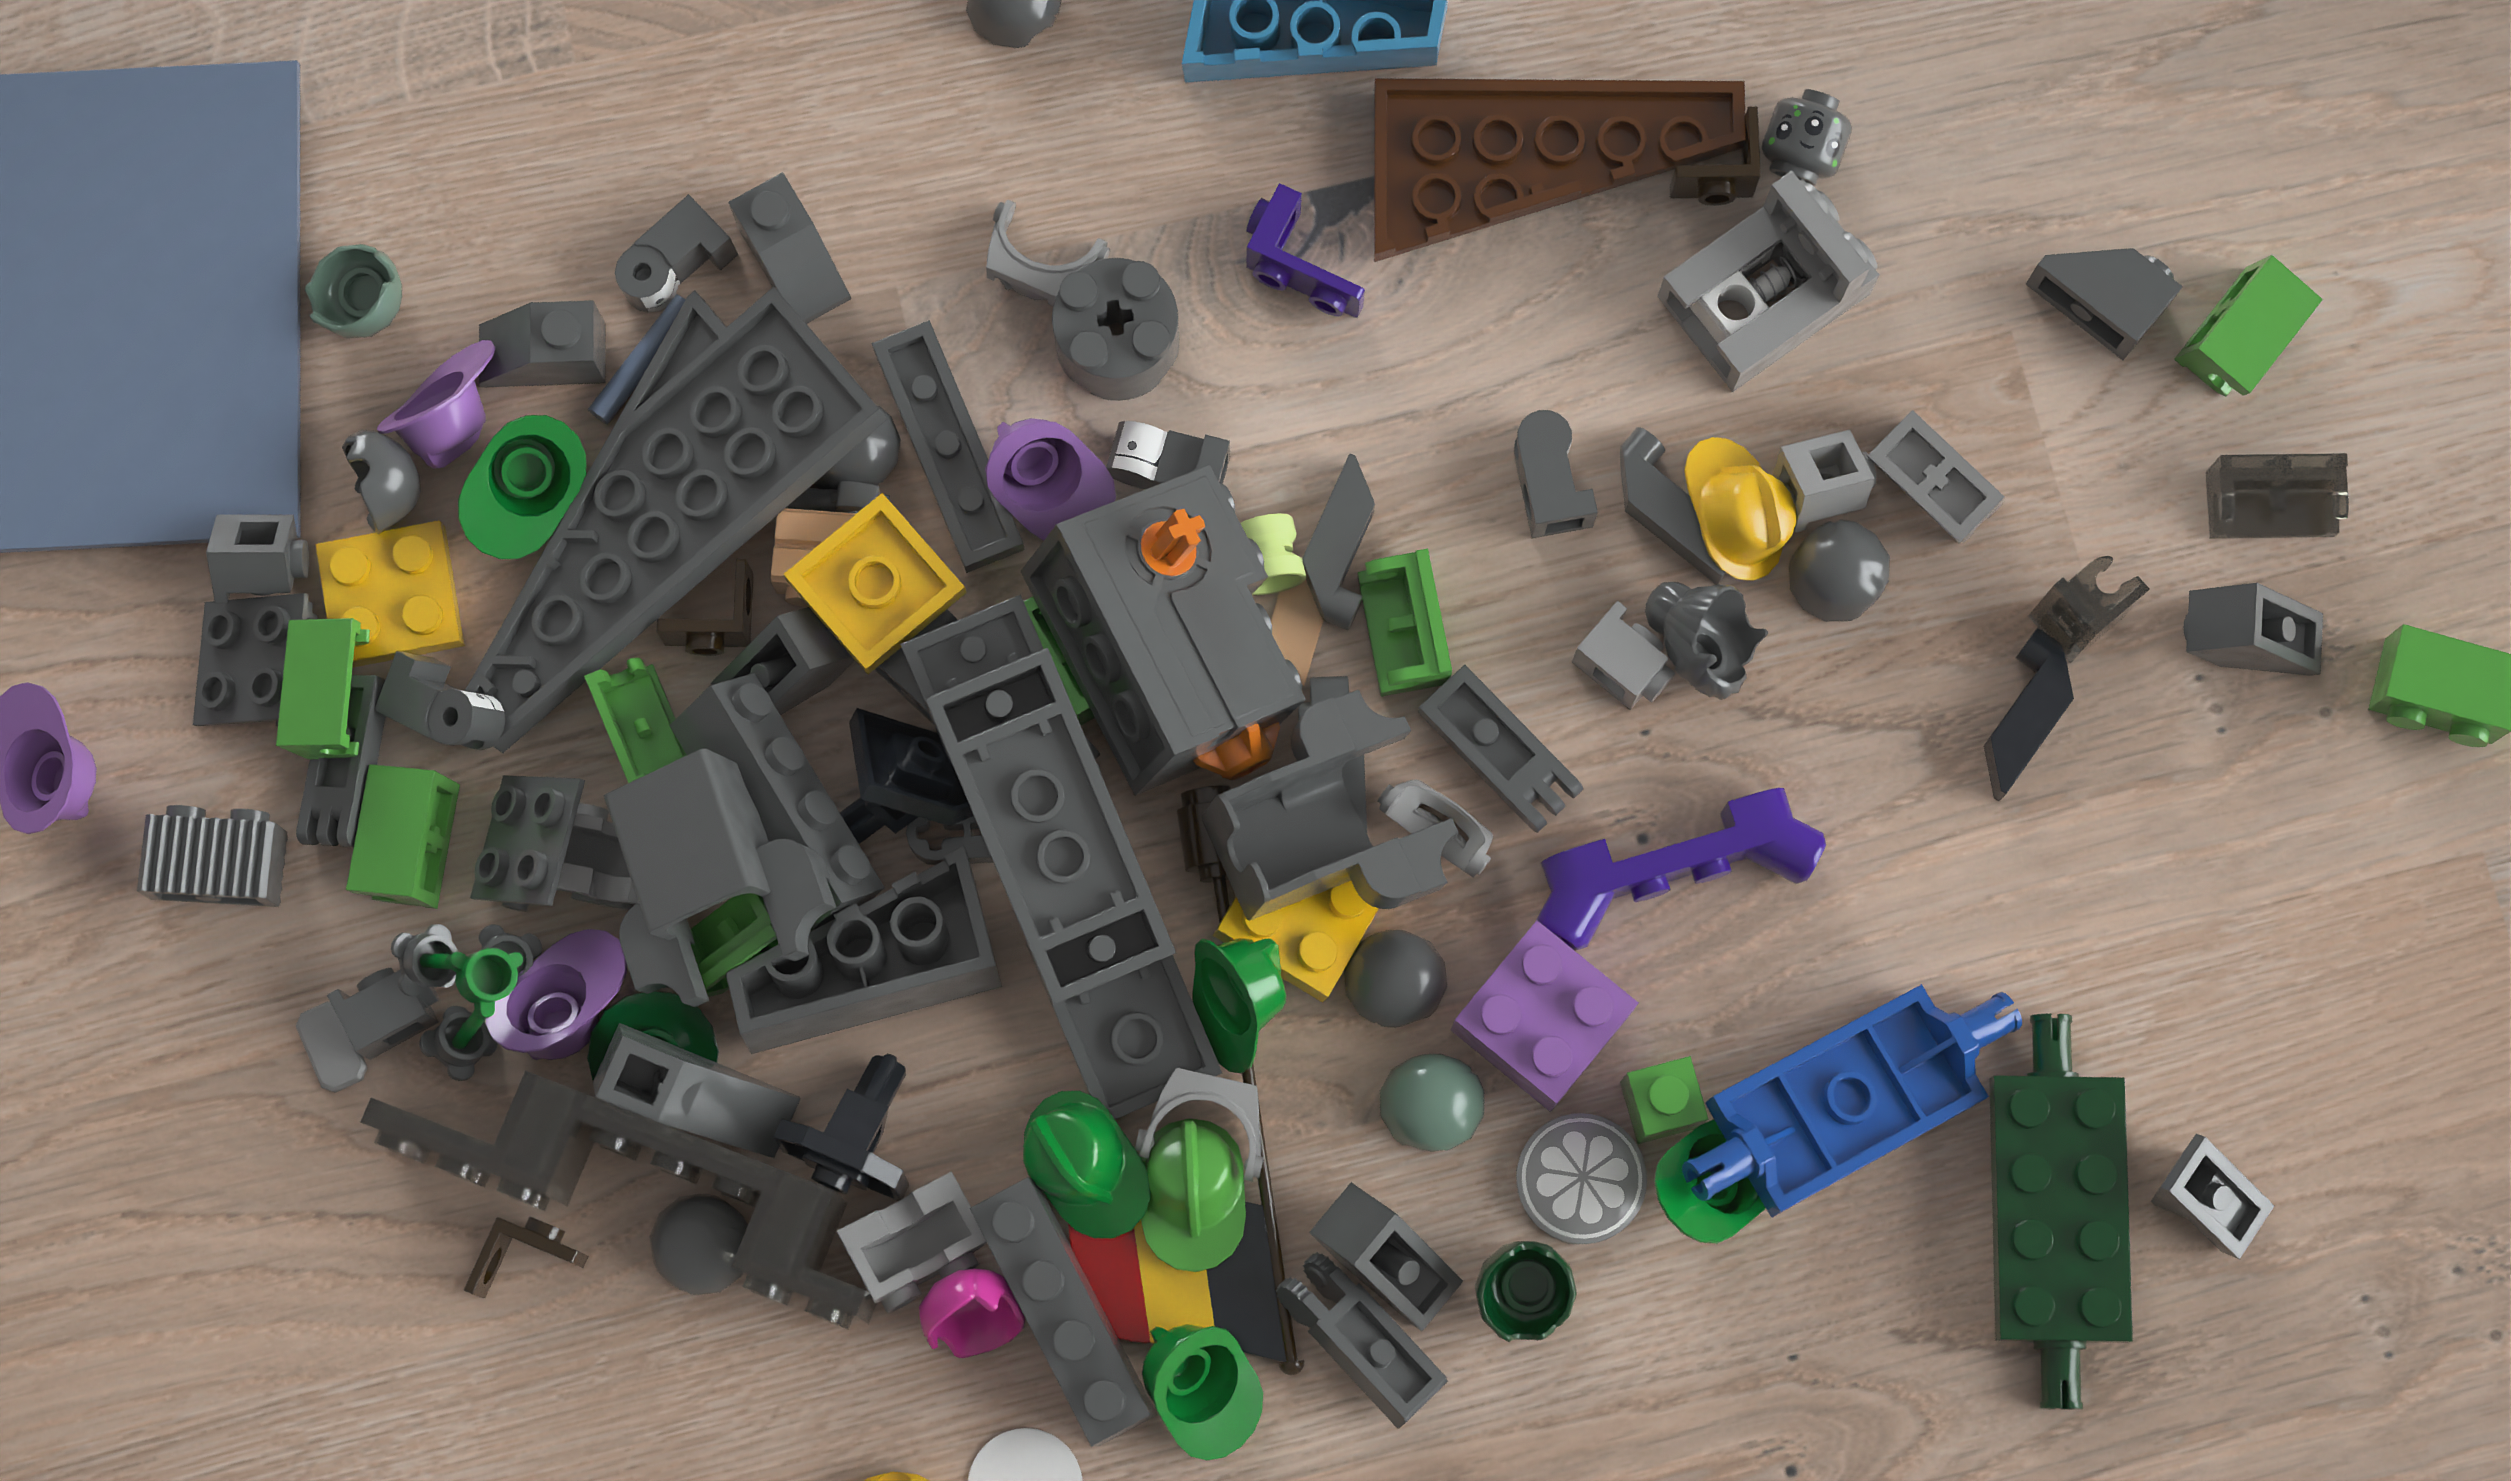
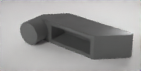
M1637 427L1620 446V468L1625 512L1713 583L1719 584L1725 575V571L1720 570L1708 554L1690 495L1654 467V464L1665 453V448L1653 434L1641 427Z
M1349 453L1302 558L1306 581L1322 619L1347 631L1355 619L1363 596L1341 586L1374 515L1375 509L1374 499L1356 456Z

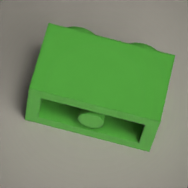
M2403 624L2385 638L2368 710L2386 714V721L2400 728L2422 730L2425 726L2449 732L2448 738L2455 743L2469 747H2486L2488 743L2493 744L2511 732V654Z

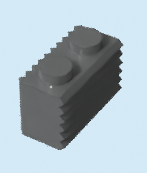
M169 805L166 807V815H146L137 892L151 900L279 907L288 835L287 831L278 824L269 821V813L253 809H232L230 811V819L205 818V809L186 805Z

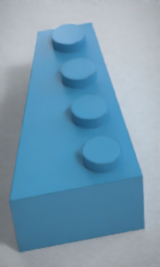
M1194 0L1182 58L1185 83L1437 66L1448 0Z

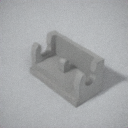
M1913 410L1868 455V458L1959 544L1968 540L1974 530L1986 518H1990L2003 504L2005 496Z

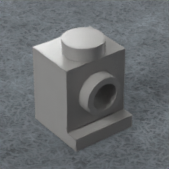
M1850 430L1780 447L1772 476L1782 481L1792 495L1796 506L1794 533L1806 530L1809 522L1866 508L1871 489L1876 485V470L1874 463L1868 458L1869 454L1865 451L1861 452Z
M1617 600L1577 647L1572 663L1631 710L1642 696L1653 702L1674 677L1675 672L1666 666L1669 658L1661 652L1664 648L1662 642L1651 631L1640 624L1635 623L1632 627L1627 625L1623 621L1627 608Z

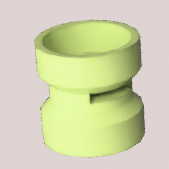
M1281 513L1267 514L1240 523L1247 537L1255 541L1260 548L1264 558V570L1268 575V578L1252 595L1282 592L1294 588L1306 580L1302 558L1292 553V544L1296 539V530L1292 516Z

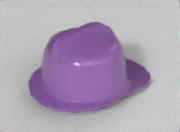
M491 340L479 341L469 345L445 361L420 385L403 406L382 420L377 426L378 432L385 434L395 431L408 447L433 469L444 468L469 450L478 440L482 426L486 422L484 408L474 380L493 357L496 348Z
M1033 418L1017 421L1011 426L1002 422L997 427L999 437L994 442L985 468L987 486L996 500L1032 534L1045 540L1056 524L1115 502L1116 493L1113 477L1103 462L1069 429L1057 422Z
M29 682L11 686L0 696V805L4 819L14 830L32 834L45 830L58 820H79L86 817L89 812L88 800L96 783L97 767L92 753L82 742L69 735L65 718L57 699L45 687Z
M586 929L571 933L549 947L533 961V966L527 972L518 977L514 990L507 997L495 1001L494 1015L486 1018V1026L492 1039L507 1050L528 1053L534 1060L563 1059L581 1051L590 1042L591 1032L599 1021V1012L619 992L626 976L627 963L620 940L607 931Z

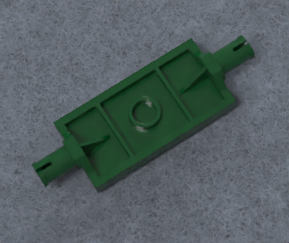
M2052 1013L2035 1014L2030 1016V1023L2032 1024L2033 1072L2027 1073V1076L1994 1075L1989 1078L1995 1341L2033 1342L2034 1349L2040 1350L2042 1396L2040 1409L2055 1410L2056 1408H2061V1410L2083 1409V1402H2081L2080 1350L2086 1349V1343L2133 1342L2125 1078L2079 1077V1073L2072 1072V1015L2057 1014V1018H2052Z

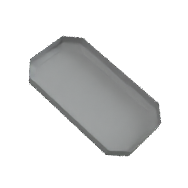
M327 1001L301 1013L296 1028L321 1087L336 1093L362 1081L368 1067L363 1056L355 1051L331 1003Z

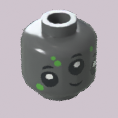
M1805 89L1802 98L1790 97L1778 101L1762 142L1763 154L1772 162L1769 170L1781 177L1793 171L1799 180L1804 179L1806 183H1810L1813 186H1816L1818 178L1834 176L1839 169L1852 133L1850 120L1837 111L1840 101L1833 96L1811 89Z

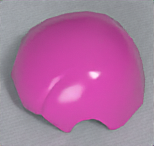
M958 1270L937 1281L919 1305L921 1329L932 1349L938 1348L937 1340L940 1339L948 1345L957 1358H967L990 1352L1011 1342L1025 1328V1316L1006 1279L1002 1275L990 1270Z

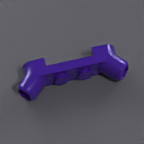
M1774 788L1754 793L1726 803L1720 813L1725 827L1724 830L1614 863L1612 862L1605 839L1560 852L1543 860L1541 865L1551 893L1536 920L1574 951L1588 947L1614 898L1631 893L1634 902L1649 900L1671 890L1669 886L1670 881L1693 875L1695 884L1712 881L1731 873L1730 863L1743 859H1748L1794 884L1807 881L1814 871L1826 847L1825 837L1819 830L1793 818L1784 788Z

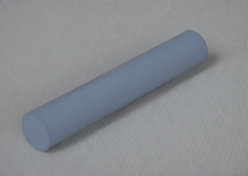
M677 294L674 296L590 405L588 411L603 423L609 424L636 389L684 304L685 298Z

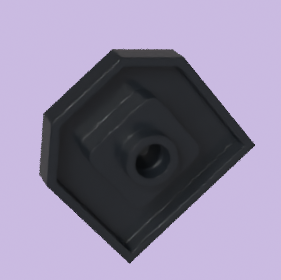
M856 708L849 721L860 798L842 810L840 814L858 844L885 825L896 834L918 817L951 826L974 816L953 765L950 764L936 732Z
M887 1053L884 1056H873L855 1090L847 1089L824 1132L782 1119L774 1139L783 1153L800 1159L807 1166L813 1168L814 1171L811 1179L827 1188L847 1194L850 1186L853 1185L863 1190L868 1188L896 1201L902 1200L909 1187L904 1171L874 1155V1152L884 1132L889 1106L906 1076V1068L897 1062V1057Z

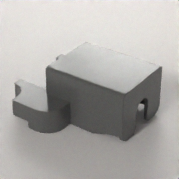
M1359 689L1335 699L1332 696L1319 701L1306 710L1292 731L1291 748L1297 762L1271 771L1215 796L1203 813L1202 821L1248 921L1349 881H1352L1356 892L1362 900L1379 909H1393L1439 891L1448 883L1441 866V853L1444 845L1459 833L1452 818L1400 839L1397 837L1373 847L1343 782L1342 767L1347 761L1406 738L1411 732V728L1405 716L1388 718L1377 714L1365 703Z
M701 749L604 795L639 901L638 904L634 905L626 913L619 931L620 944L635 990L650 994L662 988H672L679 995L682 1003L693 1007L709 1001L691 947L695 942L687 918L741 894L753 893L763 897L783 957L797 961L809 955L808 936L813 924L821 915L836 908L828 885V881L831 878L827 866L819 853L789 839H777L768 842L759 813L749 795L736 762L708 749Z

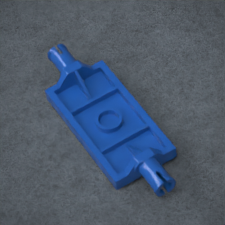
M1922 984L1707 1100L1705 1105L1727 1142L1695 1159L1684 1162L1682 1172L1686 1182L1688 1183L1710 1172L1711 1176L1691 1188L1698 1199L1706 1201L1717 1192L1748 1177L1771 1218L1987 1099L1989 1096L1976 1076L1975 1059L1978 1057L1981 1048L2021 1028L2022 1017L2019 1010L2016 1009L2000 1019H1996L1995 1015L2014 1004L2007 994L1999 992L1993 995L1991 999L1961 1015L1955 1012L1948 1014L1935 1007Z

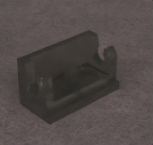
M2347 453L2220 455L2205 472L2210 539L2335 537L2340 533L2339 519H2347L2349 512L2346 469L2348 466Z
M2111 556L2096 558L2068 582L2064 577L2061 578L2028 615L2038 628L2061 643L2065 657L2070 663L2120 622L2150 590L2141 578L2136 576L2122 583L2115 593L2108 594L2102 592L2096 584V577L2099 573L2105 572L2113 562V557Z

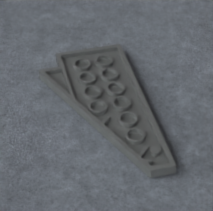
M772 287L728 327L695 290L686 298L586 475L579 493L564 514L465 689L467 692L493 696L501 703L505 714V726L500 739L493 745L500 752L504 753L585 683V675L601 669L888 419L775 287Z

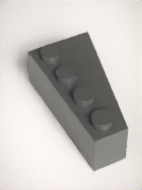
M965 845L944 856V861L918 875L916 872H913L892 883V889L860 906H857L855 903L834 914V920L809 933L808 956L797 961L783 957L780 947L777 945L726 972L739 1032L750 1053L755 1054L1002 987Z

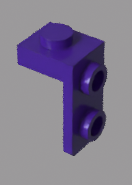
M1279 183L1271 200L1268 201L1261 198L1249 219L1246 232L1252 234V237L1247 245L1246 268L1253 270V276L1270 288L1284 291L1288 286L1309 296V302L1326 314L1340 317L1344 312L1358 318L1364 304V288L1283 251L1301 215L1302 193Z

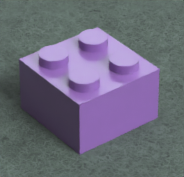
M1536 921L1456 1017L1451 1031L1551 1112L1639 1003L1539 921Z

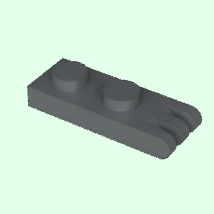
M1465 664L1419 706L1418 713L1536 833L1547 825L1543 815L1532 805L1536 799L1555 816L1566 807L1562 799L1550 788L1554 782L1572 798H1575L1584 790L1578 779Z
M352 675L346 734L350 736L349 742H359L358 756L319 758L309 761L296 829V836L301 844L317 845L320 843L323 846H337L340 844L343 847H354L369 764L377 765L386 716L374 709L386 679L376 675Z

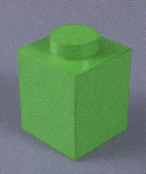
M1691 1056L1628 1072L1620 1081L1637 1144L1694 1130L1709 1120Z

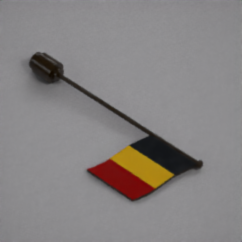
M1228 785L1207 786L1181 793L1182 808L1177 810L1185 871L1199 872L1200 882H1213L1219 923L1230 906L1226 880L1229 879L1203 824L1202 815L1216 795L1232 789ZM1253 1064L1252 1067L1242 1073L1243 1083L1256 1085ZM1260 1105L1259 1133L1261 1157H1264L1260 1176L1257 1179L1261 1205L1245 1201L1246 1219L1243 1238L1233 1255L1217 1267L1199 1272L1178 1270L1158 1259L1147 1244L1141 1220L1131 1231L1115 1238H1092L1074 1230L1068 1224L1071 1248L1119 1339L1132 1342L1155 1343L1150 1333L1155 1327H1161L1169 1331L1173 1327L1185 1324L1204 1328L1214 1326L1226 1329L1237 1340L1244 1353L1285 1362L1278 1365L1281 1371L1287 1375L1298 1374L1303 1369L1304 1360L1298 1361L1291 1315L1276 1296L1277 1287L1285 1280V1272Z

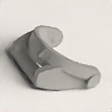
M1007 200L1005 204L1002 202L998 204L993 216L995 224L988 249L986 272L988 279L995 281L998 278L1006 290L1013 289L1018 294L1033 300H1048V304L1054 306L1063 279L1068 274L1077 271L1091 262L1108 258L1110 248L1107 247L1106 241L1098 238L1088 254L1075 262L1063 265H1046L1032 261L1017 252L1008 240L1006 231L1013 218L1016 203Z
M1416 779L1400 783L1395 787L1389 784L1379 797L1378 802L1381 803L1379 809L1411 834L1443 822V820L1432 813L1419 808L1422 803L1434 808L1448 818H1452L1454 823L1467 834L1469 840L1466 842L1458 833L1451 841L1444 845L1441 856L1474 878L1476 874L1480 875L1491 860L1486 853L1493 840L1492 832L1475 820L1473 816L1458 804L1435 791L1424 782Z
M1176 1068L1159 1097L1148 1131L1139 1129L1135 1150L1140 1151L1139 1156L1149 1158L1150 1150L1155 1143L1154 1133L1156 1126L1173 1108L1187 1101H1213L1228 1108L1242 1122L1249 1139V1156L1244 1163V1180L1253 1182V1177L1259 1178L1264 1157H1261L1257 1086Z

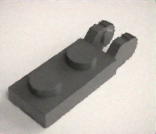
M1313 1253L1304 1262L1303 1267L1305 1270L1303 1271L1311 1281V1284L1313 1283L1316 1286V1289L1324 1298L1337 1304L1331 1310H1328L1307 1289V1286H1304L1296 1278L1292 1279L1291 1277L1286 1278L1277 1287L1276 1296L1297 1323L1310 1328L1308 1332L1394 1426L1399 1429L1448 1382L1447 1377L1360 1283L1355 1285L1339 1267L1334 1265V1261H1331L1328 1256H1324L1323 1253Z

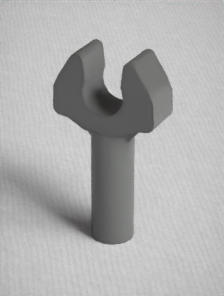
M839 481L838 489L808 488L786 508L857 514L880 495V487L861 482Z

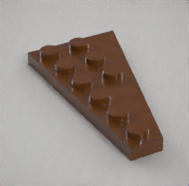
M1375 78L1374 262L1674 170L1677 165H1690L1742 149L1746 140L1745 81Z

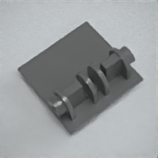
M299 593L229 600L227 604H215V601L205 602L193 716L194 726L276 721V726L278 727L289 620L318 619V615L312 613L313 603L308 601L309 594Z
M503 775L500 789L492 802V818L484 848L475 865V881L470 896L471 899L502 902L503 907L527 912L529 904L553 905L585 780L579 778Z

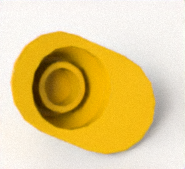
M1711 437L1698 442L1687 455L1684 472L1687 489L1709 556L1720 570L1725 571L1726 574L1738 580L1754 581L1768 575L1778 564L1783 546L1791 538L1795 528L1796 506L1790 491L1782 481L1766 473L1746 448L1730 439Z

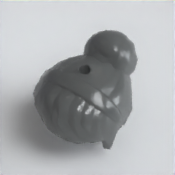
M1663 582L1652 591L1646 603L1645 614L1648 624L1654 631L1663 634L1667 655L1674 664L1675 671L1697 691L1708 697H1716L1723 700L1731 694L1739 693L1741 686L1747 678L1743 666L1753 659L1756 647L1768 635L1766 629H1757L1750 624L1745 612L1746 603L1743 594L1737 588L1730 585L1717 584L1691 589L1679 582Z

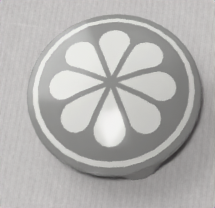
M1575 1113L1549 1121L1530 1137L1519 1158L1516 1168V1180L1520 1201L1528 1216L1541 1230L1567 1244H1591L1615 1236L1635 1218L1645 1197L1647 1172L1640 1149L1623 1128L1601 1116Z

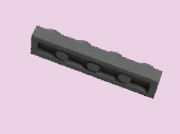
M930 320L873 342L874 353L966 573L1025 550L1024 543L1011 513L996 500L987 486L985 472L988 462L987 455Z

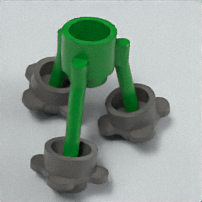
M432 924L425 933L414 936L409 933H400L392 941L391 952L399 961L401 976L398 980V986L402 993L415 997L419 996L424 988H448L456 983L461 996L467 1001L474 1003V1011L472 1013L461 1006L447 1008L443 1013L441 1024L435 1030L425 1031L419 1041L422 1053L427 1057H436L445 1065L450 1078L456 1081H466L474 1074V1065L482 1057L491 1056L497 1049L498 1043L492 1039L484 1022L486 1018L494 1015L495 1001L507 997L514 990L519 977L518 974L522 972L521 975H523L533 966V960L540 956L542 952V944L538 937L533 934L527 933L520 937L505 933L501 926L493 924L483 928L479 934V941L482 945L481 950L466 956L458 952L455 944L451 941L450 931L443 925Z

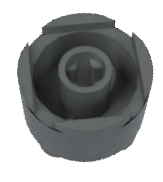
M1106 258L1091 262L1077 271L1068 274L1063 279L1053 306L1052 325L1058 360L1065 374L1073 382L1075 381L1083 388L1091 391L1092 395L1105 400H1129L1152 391L1161 382L1160 380L1169 371L1171 366H1173L1179 351L1178 308L1173 292L1166 281L1151 264L1125 258ZM1121 324L1124 334L1112 336L1109 325Z

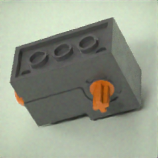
M1207 465L1056 524L1020 572L1134 795L1141 794L1199 768L1217 773L1225 779L1236 780L1266 765L1272 758L1281 727L1280 724L1306 698L1302 693L1301 678L1296 667L1284 658L1272 635V623L1268 613L1252 597V594L1268 578L1264 570L1262 552L1255 541L1247 537L1235 514V503L1229 489L1218 481L1211 466Z

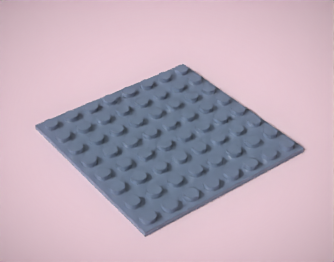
M292 60L0 74V553L209 543L216 515L294 514L297 538H301L299 62Z

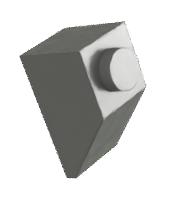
M783 172L728 202L738 229L772 287L778 290L806 324L851 300V296L814 223Z
M2134 248L2045 255L2026 282L2029 288L2122 360L2128 356L2183 287L2174 280L2172 271L2162 261L2153 256H2143Z
M594 300L530 302L479 324V341L491 340L496 347L493 357L479 374V385L481 388L606 383V324Z
M2259 583L2189 591L2188 614L2184 619L2183 625L2184 636L2187 641V653L2220 667L2308 676L2321 674L2323 613Z
M810 607L776 616L711 682V685L755 673L779 714L782 715L829 687L855 659Z
M1352 1182L1309 1232L1347 1270L1420 1331L1425 1329L1463 1283V1280L1394 1211Z

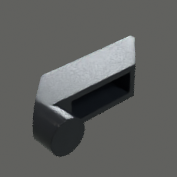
M2038 627L2015 657L2036 673L1984 745L1993 797L1997 801H2000L2008 793L2074 699L2063 647L2060 642Z

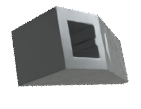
M621 1023L618 1024L593 1081L596 1098L653 1121L771 1158H775L779 1149L774 1135L781 1120L791 1121L801 1100L797 1095Z

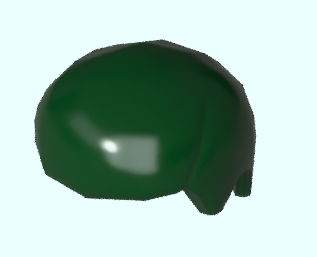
M1516 1241L1503 1245L1483 1262L1475 1285L1477 1303L1482 1320L1500 1338L1507 1342L1512 1340H1543L1547 1338L1570 1316L1577 1295L1570 1264L1551 1246L1535 1241Z

